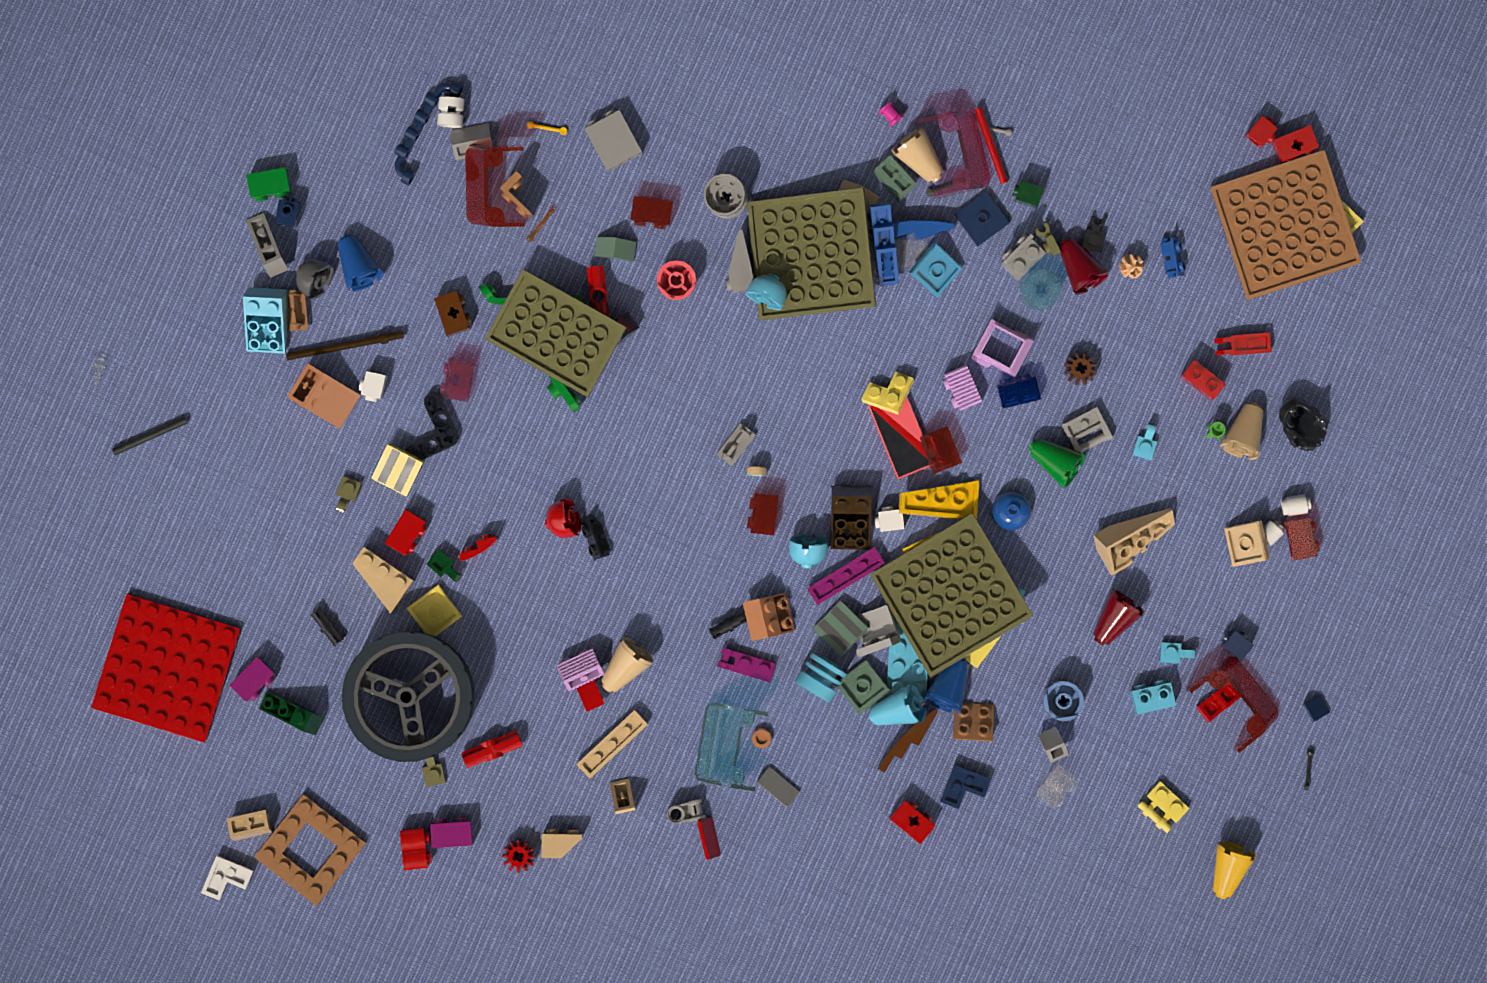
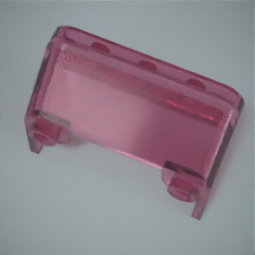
M955 111L917 119V127L938 122L940 128L945 132L957 131L966 169L959 170L953 175L952 189L934 192V200L983 189L989 184L990 174L977 118L971 111Z

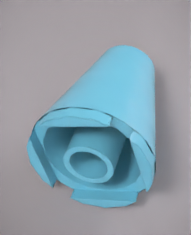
M906 685L873 705L869 711V718L875 725L916 724L924 722L927 713L926 708L923 709L922 702H925L924 697L916 685Z

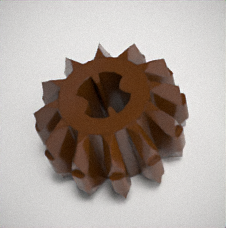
M1075 352V360L1071 356L1067 358L1072 363H1064V367L1070 368V370L1064 372V375L1070 373L1072 375L1068 378L1069 382L1076 378L1075 385L1079 384L1080 379L1082 384L1086 385V378L1089 381L1094 380L1090 375L1097 374L1096 370L1091 369L1097 366V363L1090 364L1093 356L1086 360V352L1082 353L1081 358L1079 353ZM1077 364L1085 366L1086 370H1083L1084 374H1081L1080 371H1076V368L1078 367Z

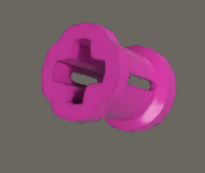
M892 101L887 103L878 112L880 115L883 114L889 121L890 127H893L904 117L903 113L900 114L893 106Z

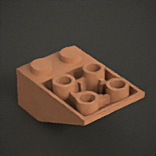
M307 363L287 398L341 429L361 395Z

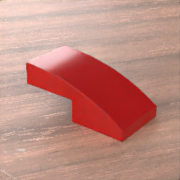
M595 679L576 688L586 712L605 704Z
M1228 681L1197 705L1196 709L1209 723L1242 696Z

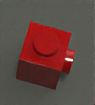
M1262 116L1245 137L1261 149L1266 142L1270 144L1277 136L1274 132L1278 128L1270 117L1267 116L1265 118Z

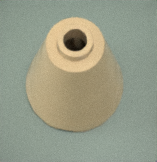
M922 126L919 131L915 129L900 140L901 146L898 148L894 146L891 151L897 158L927 182L932 181L935 183L943 176L941 174L943 172L941 163Z
M1250 402L1244 405L1221 441L1220 447L1224 446L1223 450L1239 458H1242L1243 455L1249 456L1248 460H1256L1259 457L1263 410L1259 404Z
M623 637L620 640L601 679L602 687L608 692L619 691L653 663V658L642 646L640 648L634 645L636 642L628 637Z

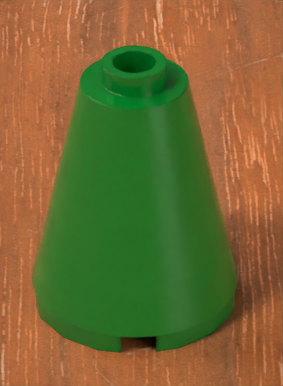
M1042 438L1033 440L1029 446L1030 456L1063 488L1068 487L1078 474L1079 465L1082 467L1086 455Z

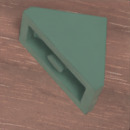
M597 237L594 257L634 262L636 242L616 237Z

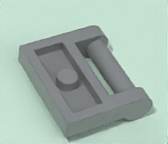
M1097 407L1061 425L1073 450L1081 453L1106 440L1110 441L1113 439ZM1101 428L1102 434L1081 445L1078 444L1077 439Z

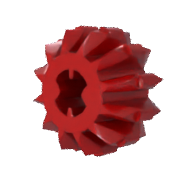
M518 839L517 846L513 841L509 842L512 849L508 846L504 847V850L509 852V854L504 853L502 857L509 860H506L503 864H512L509 867V871H512L514 866H516V872L520 873V866H522L526 872L528 867L525 863L530 866L534 865L529 858L534 859L536 855L529 854V852L534 850V847H530L527 850L528 841L521 846L522 841ZM515 851L524 854L522 861L514 859Z

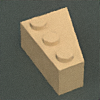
M366 547L362 548L352 563L391 614H393L415 582V580Z

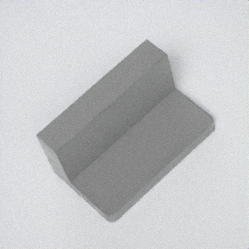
M488 123L450 131L455 160L494 153Z

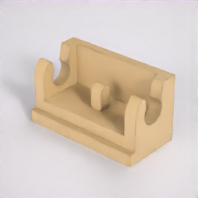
M266 810L226 818L229 835L233 841L273 832L269 823L270 817Z

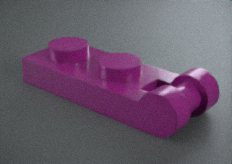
M722 647L721 661H718L717 667L770 683L775 663ZM730 656L736 658L734 665L728 664Z

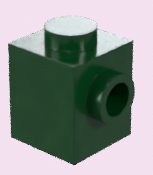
M1021 180L1020 184H1016L1012 195L1016 196L1014 202L1037 209L1044 187Z

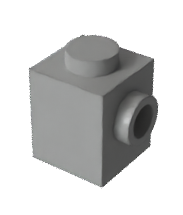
M1056 727L1038 734L1050 763L1069 755Z

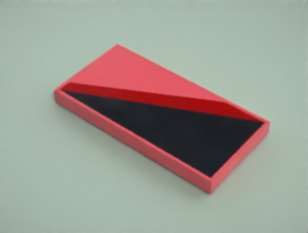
M906 398L899 415L872 405L868 406L897 480L935 465L908 398Z

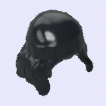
M1297 397L1288 399L1281 405L1279 419L1283 424V431L1290 444L1294 448L1305 451H1314L1316 447H1320L1327 434L1326 418L1315 407L1309 406L1305 400Z

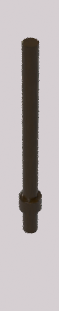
M403 331L393 333L382 332L377 336L286 353L287 361L372 344H388L389 341L404 339Z

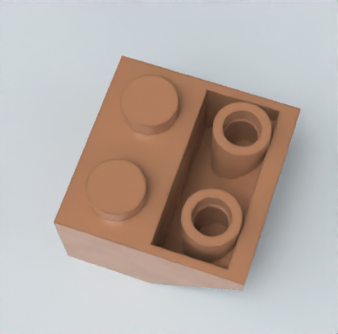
M787 593L743 602L751 641L795 631Z

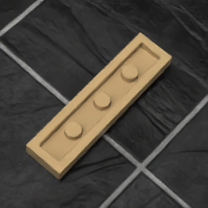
M634 710L576 765L590 779L640 733L648 723Z

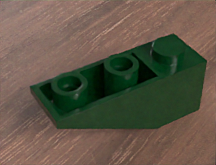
M269 691L266 692L259 707L260 710L313 735L317 734L324 717Z

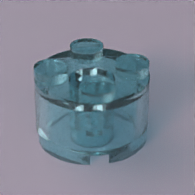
M1044 269L1030 272L1023 279L1020 286L1022 302L1028 308L1037 311L1047 310L1052 307L1059 299L1061 293V285L1058 278L1052 272ZM1036 286H1038V287L1043 286V287H1044L1043 292H1044L1045 294H1044V295H1043L1042 293L1037 294V293H1036V291H1037V287H1036Z

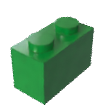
M286 167L246 174L250 198L256 200V202L267 201L268 197L275 196L276 199L288 197V193H292Z

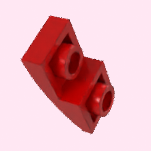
M492 534L480 536L481 540L476 541L478 549H475L474 546L463 548V553H459L460 561H465L482 554L498 541L497 537H492Z

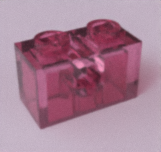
M449 359V363L445 362L443 374H446V381L442 382L440 394H443L444 399L468 403L474 368L473 362ZM456 375H459L458 377L462 381L458 382L457 386H455V383L451 380L456 378Z

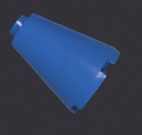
M347 234L340 238L338 249L347 290L350 291V288H352L353 292L371 287L373 285L372 281L375 279L380 281L384 276L382 269L357 237Z
M963 658L941 671L926 692L924 700H931L930 705L940 710L951 713L953 709L957 710L956 714H960L963 707L969 668L966 660Z

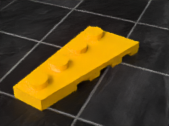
M979 480L900 493L899 514L963 519L973 513L977 519Z

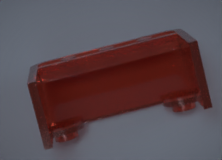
M525 144L472 145L466 150V216L471 224L490 227H525L527 224L526 220H505V214L499 207H488V167L499 166L503 162L504 151H524Z
M1229 656L1224 658L1185 689L1188 693H1193L1206 681L1215 689H1223L1228 684H1231L1254 713L1246 723V730L1250 735L1233 748L1238 753L1259 738L1276 721L1279 715L1277 707L1236 657Z

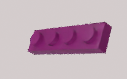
M874 547L807 589L815 603L819 605L885 563Z

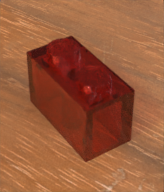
M634 196L630 220L634 222L635 226L646 227V224L654 225L655 229L665 230L671 224L673 202Z
M948 426L919 437L921 447L927 455L929 467L933 470L934 474L962 463Z
M755 493L754 497H750L749 509H753L752 517H748L747 529H751L750 533L774 536L779 496Z
M1311 517L1284 522L1291 560L1317 557V552H1320L1318 540L1314 538V532H1316L1314 520L1311 521Z

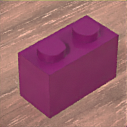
M256 657L229 686L245 702L255 701L261 695V688L264 685L268 687L275 680L273 676L276 672L261 657Z
M467 817L455 818V822H447V819H435V823L430 824L432 848L473 845L472 821H467Z

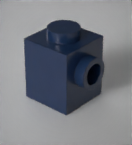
M285 197L284 200L279 199L275 219L277 225L297 228L301 204L296 202L297 199Z
M1233 630L1231 633L1228 631L1221 639L1223 642L1221 647L1239 661L1246 657L1254 645L1247 640L1249 636L1241 630L1238 632Z

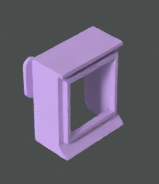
M991 319L971 358L984 367L993 366L1015 377L1034 341L1026 334L1018 330L1013 331ZM995 327L1023 342L1010 368L982 353Z

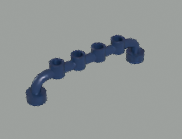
M458 82L454 84L442 83L437 86L433 93L428 92L425 95L423 102L426 103L424 110H417L414 115V120L417 121L414 128L411 126L407 128L404 137L407 138L405 144L402 145L400 143L394 154L398 155L394 164L395 171L401 177V182L407 186L412 183L416 172L409 168L405 171L402 168V164L409 156L414 142L419 138L423 126L429 120L430 113L439 102L440 95L444 91H450L449 96L459 98L464 85Z

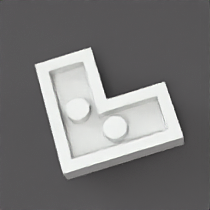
M216 856L201 893L221 900L227 883L246 890L254 870Z

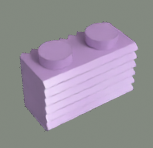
M967 365L944 374L945 379L942 381L945 389L950 390L953 395L950 400L954 409L958 408L959 411H962L982 402Z
M592 648L582 650L577 656L572 658H565L560 664L556 665L568 691L604 675Z

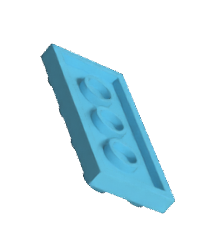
M893 617L902 642L889 646L887 686L891 691L886 697L910 684L911 686L916 685L924 697L927 692L928 673L898 621Z

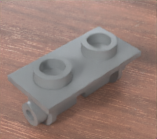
M740 423L716 455L730 466H733L756 435Z

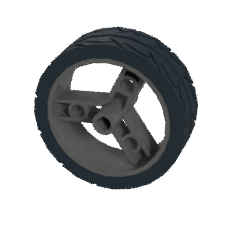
M396 632L380 637L365 646L352 661L346 672L342 688V709L346 722L356 739L368 750L380 757L398 762H418L434 757L451 747L464 733L471 720L475 704L474 682L462 656L445 641L434 635L421 632ZM401 648H416L438 658L408 684L369 671L375 662L385 654ZM431 671L437 675V680L434 683H430L427 680V674ZM451 675L456 691L453 715L443 731L432 740L427 741L420 700ZM379 680L383 681L386 685L385 690L382 692L376 689V683ZM420 680H423L424 684L427 685V688L422 693L417 687L413 686ZM391 685L401 687L396 697L388 694ZM362 690L399 704L405 744L385 738L370 724L362 704ZM407 691L412 695L411 701H408L405 697ZM416 705V717L408 718L405 707ZM412 720L416 721L419 725L416 732L409 729V723Z

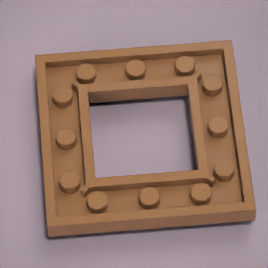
M303 794L254 857L314 905L318 906L365 846L366 842ZM306 823L310 824L338 846L315 877L311 876L283 853Z

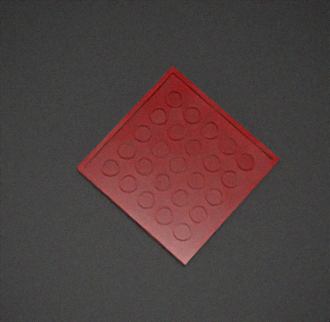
M126 594L91 708L206 743L241 629Z

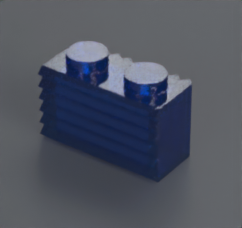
M1031 374L1019 376L1020 380L1013 382L1011 378L1001 380L1000 385L996 386L1001 409L1041 400L1036 376L1031 377Z

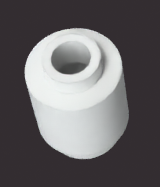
M1305 494L1285 497V499L1281 500L1283 515L1290 517L1308 514V510L1311 509L1310 498H1306Z
M1269 520L1263 526L1267 547H1271L1284 534L1282 532L1284 528L1276 520L1274 522Z

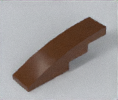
M933 709L926 714L924 722L913 724L903 733L887 752L878 769L885 773L894 756L900 759L903 758L911 742L919 746L938 711Z

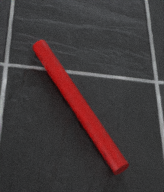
M982 107L974 111L1000 184H1004L1008 180Z

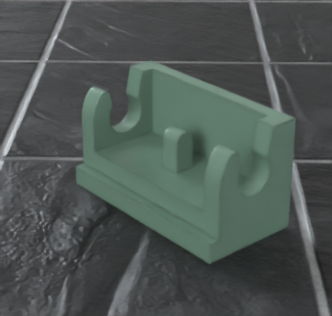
M891 155L872 172L898 202L917 185Z

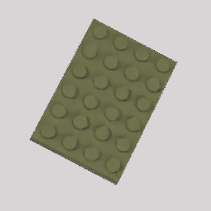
M523 269L485 340L589 397L627 327Z

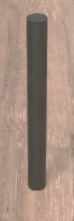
M184 416L112 448V451L116 456L186 425L188 422Z

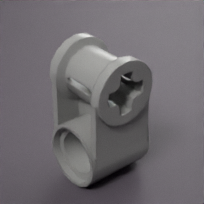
M702 798L670 806L667 810L668 820L677 824L706 818L701 807ZM673 809L681 811V817L677 820L670 817V812Z

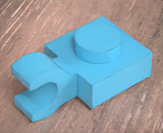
M1147 424L1144 437H1137L1132 455L1152 461L1157 441L1152 440L1156 426Z
M1161 642L1160 662L1180 663L1181 658H1195V650H1181L1180 643Z

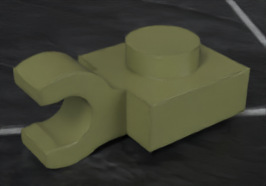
M1047 223L1043 224L1045 227V232L1043 233L1039 232L1038 228L1035 227V234L1038 237L1044 238L1045 243L1042 245L1047 255L1051 254L1054 257L1060 254L1061 251L1053 235H1051L1049 225Z
M344 476L342 477L336 493L337 496L341 497L336 508L337 511L345 513L349 500L356 501L362 483Z
M434 757L427 758V766L422 767L426 787L446 783L442 763L436 764Z

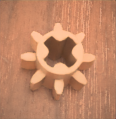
M1128 254L1122 258L1119 267L1124 277L1129 275L1132 279L1142 274L1145 266L1139 255L1134 257L1133 254Z

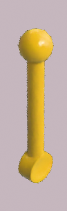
M532 121L527 122L529 129L534 127L560 132L561 135L567 134L565 127L555 128L534 124Z

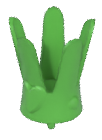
M1215 420L1213 424H1206L1205 426L1210 430L1206 435L1208 439L1216 437L1217 441H1219L1226 431L1224 424L1218 420Z

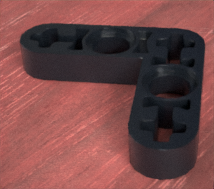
M436 393L426 395L424 405L437 434L417 442L405 450L410 453L411 449L414 451L421 450L418 446L422 444L423 451L427 455L423 456V453L417 454L416 457L421 460H425L455 446L459 440L458 433L441 397ZM430 397L438 399V402H436L437 408L440 409L442 407L443 411H438L432 415L431 411H435L432 405H428ZM440 414L445 415L447 418V422L443 426H439L436 423V417ZM450 425L451 429L447 430L450 435H455V438L452 439L453 443L445 442L446 433L445 431L440 433L439 430L445 429ZM431 440L437 444V449L434 452H429L426 449L427 442Z

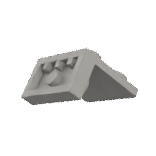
M1032 233L1029 236L1025 234L1016 243L1018 247L1015 250L1011 248L1002 257L1004 261L1001 266L1017 281L1046 254L1033 240L1034 235Z
M888 605L857 615L869 628L861 637L863 648L856 650L858 658L902 642Z

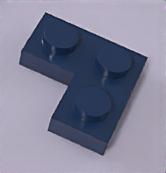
M953 765L940 802L959 809L965 791L985 797L991 778Z

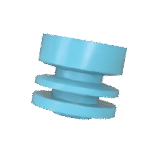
M811 653L810 658L817 661L815 666L806 661L805 664L811 669L810 674L800 671L794 682L830 703L837 693L830 685L834 683L841 686L842 683L836 680L835 677L838 674L845 679L847 674L844 673L840 666L824 656Z

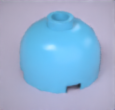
M770 273L769 276L761 275L752 280L747 288L746 296L759 305L761 302L767 304L766 308L781 310L787 293L784 284L779 281L780 277Z
M809 534L791 536L789 539V554L796 563L801 564V567L813 568V565L819 564L827 556L828 539L815 535V539L807 538Z

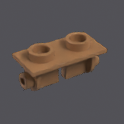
M289 290L287 295L289 302V331L307 330L309 327L306 295L297 290Z

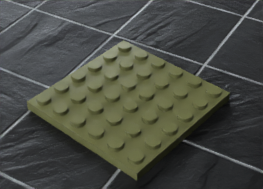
M865 188L747 202L755 278L761 275L769 276L770 273L780 277L779 281L784 284L787 293L781 310L766 308L767 304L762 302L760 305L757 304L760 321L877 307Z
M973 513L870 574L930 677L940 673L1034 617Z

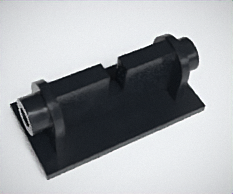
M594 518L581 523L583 536L587 538L589 544V554L593 557L594 561L609 556V551L611 550L607 539L599 540L598 537L605 534L601 521H598V518Z

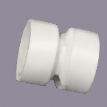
M439 97L438 109L441 110V113L438 114L437 126L462 128L463 115H461V112L464 111L465 100L457 97ZM448 109H454V112L447 111Z

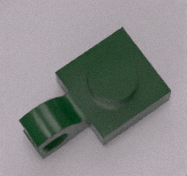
M440 549L426 563L441 578L444 574H447L456 583L461 578L451 568L455 562Z

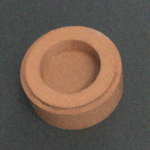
M759 728L754 731L752 742L756 747L766 748L770 745L772 737L767 729Z

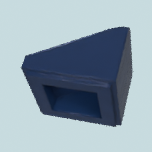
M1321 695L1303 704L1312 722L1330 713Z

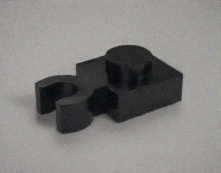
M1092 216L1090 218L1092 229L1085 230L1082 246L1086 250L1102 252L1106 232H1101L1100 229L1105 225V218H1102L1101 224L1097 225L1094 223L1095 216Z

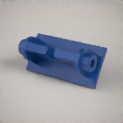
M1178 237L1162 239V243H1160L1163 257L1170 256L1171 259L1164 261L1166 275H1168V278L1176 277V273L1177 276H1184L1186 265L1181 258V241L1178 240Z

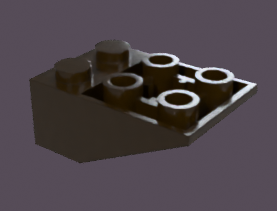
M831 485L830 549L870 550L871 486Z

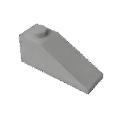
M262 213L246 220L262 264L270 278L287 271V264L265 214Z
M743 230L738 231L728 272L729 279H725L728 291L732 290L733 294L746 292L748 286L754 280Z

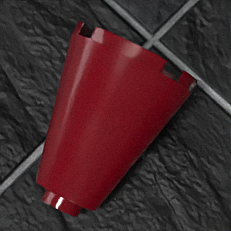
M1068 238L1060 244V254L1075 295L1088 292L1086 288L1091 286L1095 288L1107 279L1109 274L1107 270L1076 239L1071 240V238Z
M1112 589L1093 631L1094 640L1102 646L1104 644H1111L1143 616L1145 611L1140 606L1136 608L1131 598L1118 590Z

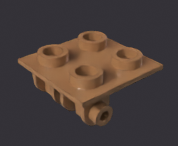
M963 703L960 714H956L957 710H954L953 739L993 742V704Z

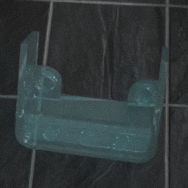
M710 702L706 706L695 766L696 779L728 788L755 791L756 787L743 784L745 779L744 771L742 768L736 767L742 727L749 728L754 722L755 714L768 716V712Z

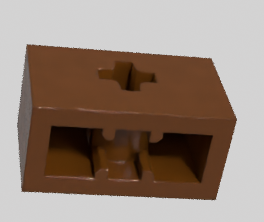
M457 291L434 298L447 337L471 330L469 325L472 324L469 313L465 314L463 306L466 303L462 294L459 295ZM454 308L456 311H459L456 314L457 318L449 316L452 313L451 309Z

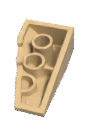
M1169 508L1110 525L1093 535L1096 550L1111 575L1132 564V559L1139 552L1143 554L1147 550L1146 546L1151 541L1158 540L1175 525L1173 510Z

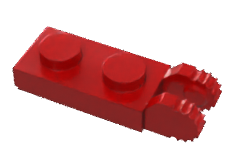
M1270 332L1231 335L1230 337L1214 339V343L1217 344L1230 342L1231 350L1221 349L1215 351L1216 356L1272 352Z

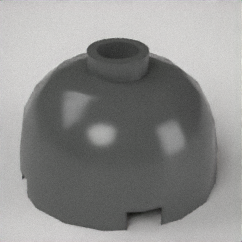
M310 259L300 264L296 270V285L299 291L312 300L319 298L324 293L322 291L324 285L326 284L329 287L331 284L334 268L320 259Z

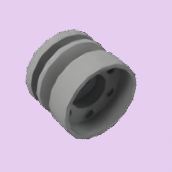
M719 174L711 178L704 188L703 197L705 203L714 215L722 219H733L745 211L748 194L738 178L730 174ZM725 194H728V195L730 196V197H729V198H730V201H729V202H727L726 200H724V199H725V197H724Z

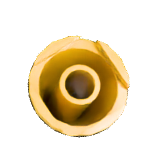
M1223 841L1222 844L1218 842L1213 880L1215 896L1221 899L1232 897L1256 858V854L1253 851L1249 850L1247 853L1241 845Z

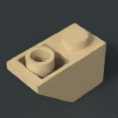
M547 829L546 833H542L541 858H562L583 838V834H579L578 830H566V833H558V829Z

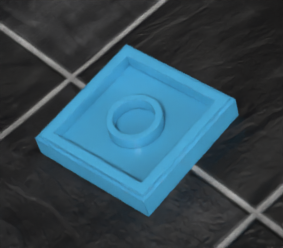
M933 242L909 273L938 298L963 267L937 243Z

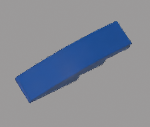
M890 202L870 204L879 286L899 284Z
M939 221L892 223L894 239L914 233L916 241L955 228L954 223Z

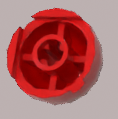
M563 498L554 502L548 508L546 514V528L559 538H572L578 536V532H581L580 515L578 511L574 513L572 506H575L570 498Z

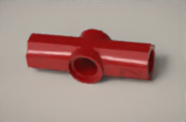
M604 266L588 267L587 277L591 307L610 318ZM597 291H601L604 294V298L600 302H596L593 299V295Z
M516 730L499 738L495 737L480 743L479 746L462 752L461 755L468 769L485 761L489 762L504 756L505 753L522 747L523 744Z

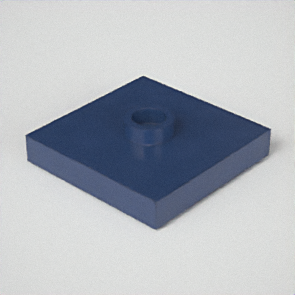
M987 191L954 214L977 247L1009 224V221Z

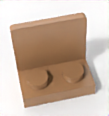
M516 171L500 187L502 191L500 195L509 205L513 202L517 206L515 208L516 211L524 219L526 216L531 219L533 217L532 213L512 195L513 192L516 194L524 186L522 183L524 181L523 177Z

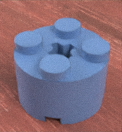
M1056 681L1045 689L1042 704L1045 712L1053 719L1069 721L1081 712L1084 705V697L1081 690L1075 684L1068 681ZM1062 695L1068 699V702H1065V706L1058 703Z

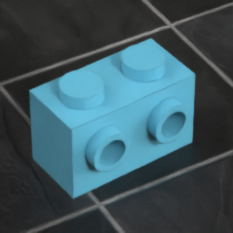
M1165 679L1154 681V685L1146 687V684L1134 686L1135 690L1130 691L1135 714L1137 715L1176 706L1171 682H1166Z

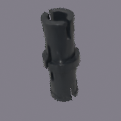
M321 608L316 610L320 618L315 612L310 614L321 628V633H325L333 647L338 644L334 636L339 642L344 640L333 626V621H329Z
M744 610L729 618H724V621L708 630L714 640L729 631L733 632L736 627L747 622Z

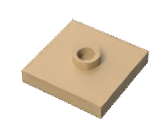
M1262 520L1224 528L1232 567L1270 560Z

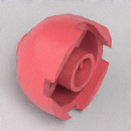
M669 261L658 272V289L668 299H685L695 289V272L684 261Z

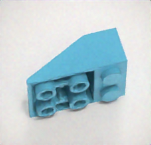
M249 287L244 294L246 351L286 353L289 313L287 289Z

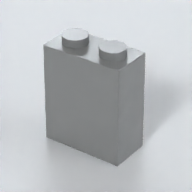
M620 110L607 112L604 114L605 118L600 121L594 119L587 123V128H585V132L607 172L642 155V151Z

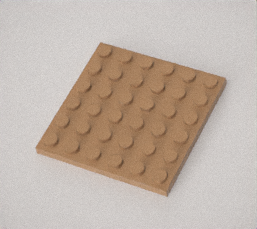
M1325 150L1210 187L1246 300L1361 264Z

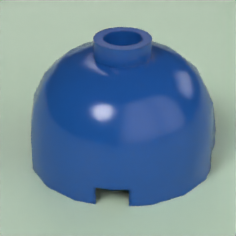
M1009 491L1002 493L995 499L991 513L993 520L999 527L1013 531L1027 524L1031 516V506L1024 495L1019 492Z

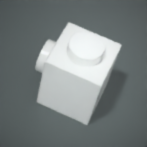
M366 371L365 378L361 379L359 384V390L361 395L365 396V400L377 402V399L382 400L387 376Z
M893 506L881 508L882 512H878V516L874 517L875 527L880 528V532L904 529L903 514H899V510H894Z

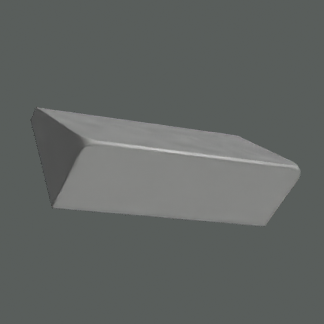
M770 766L757 781L760 786L787 808L800 793Z

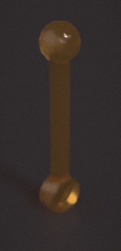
M553 208L549 210L532 234L526 237L528 242L534 241V236L554 213L555 210Z

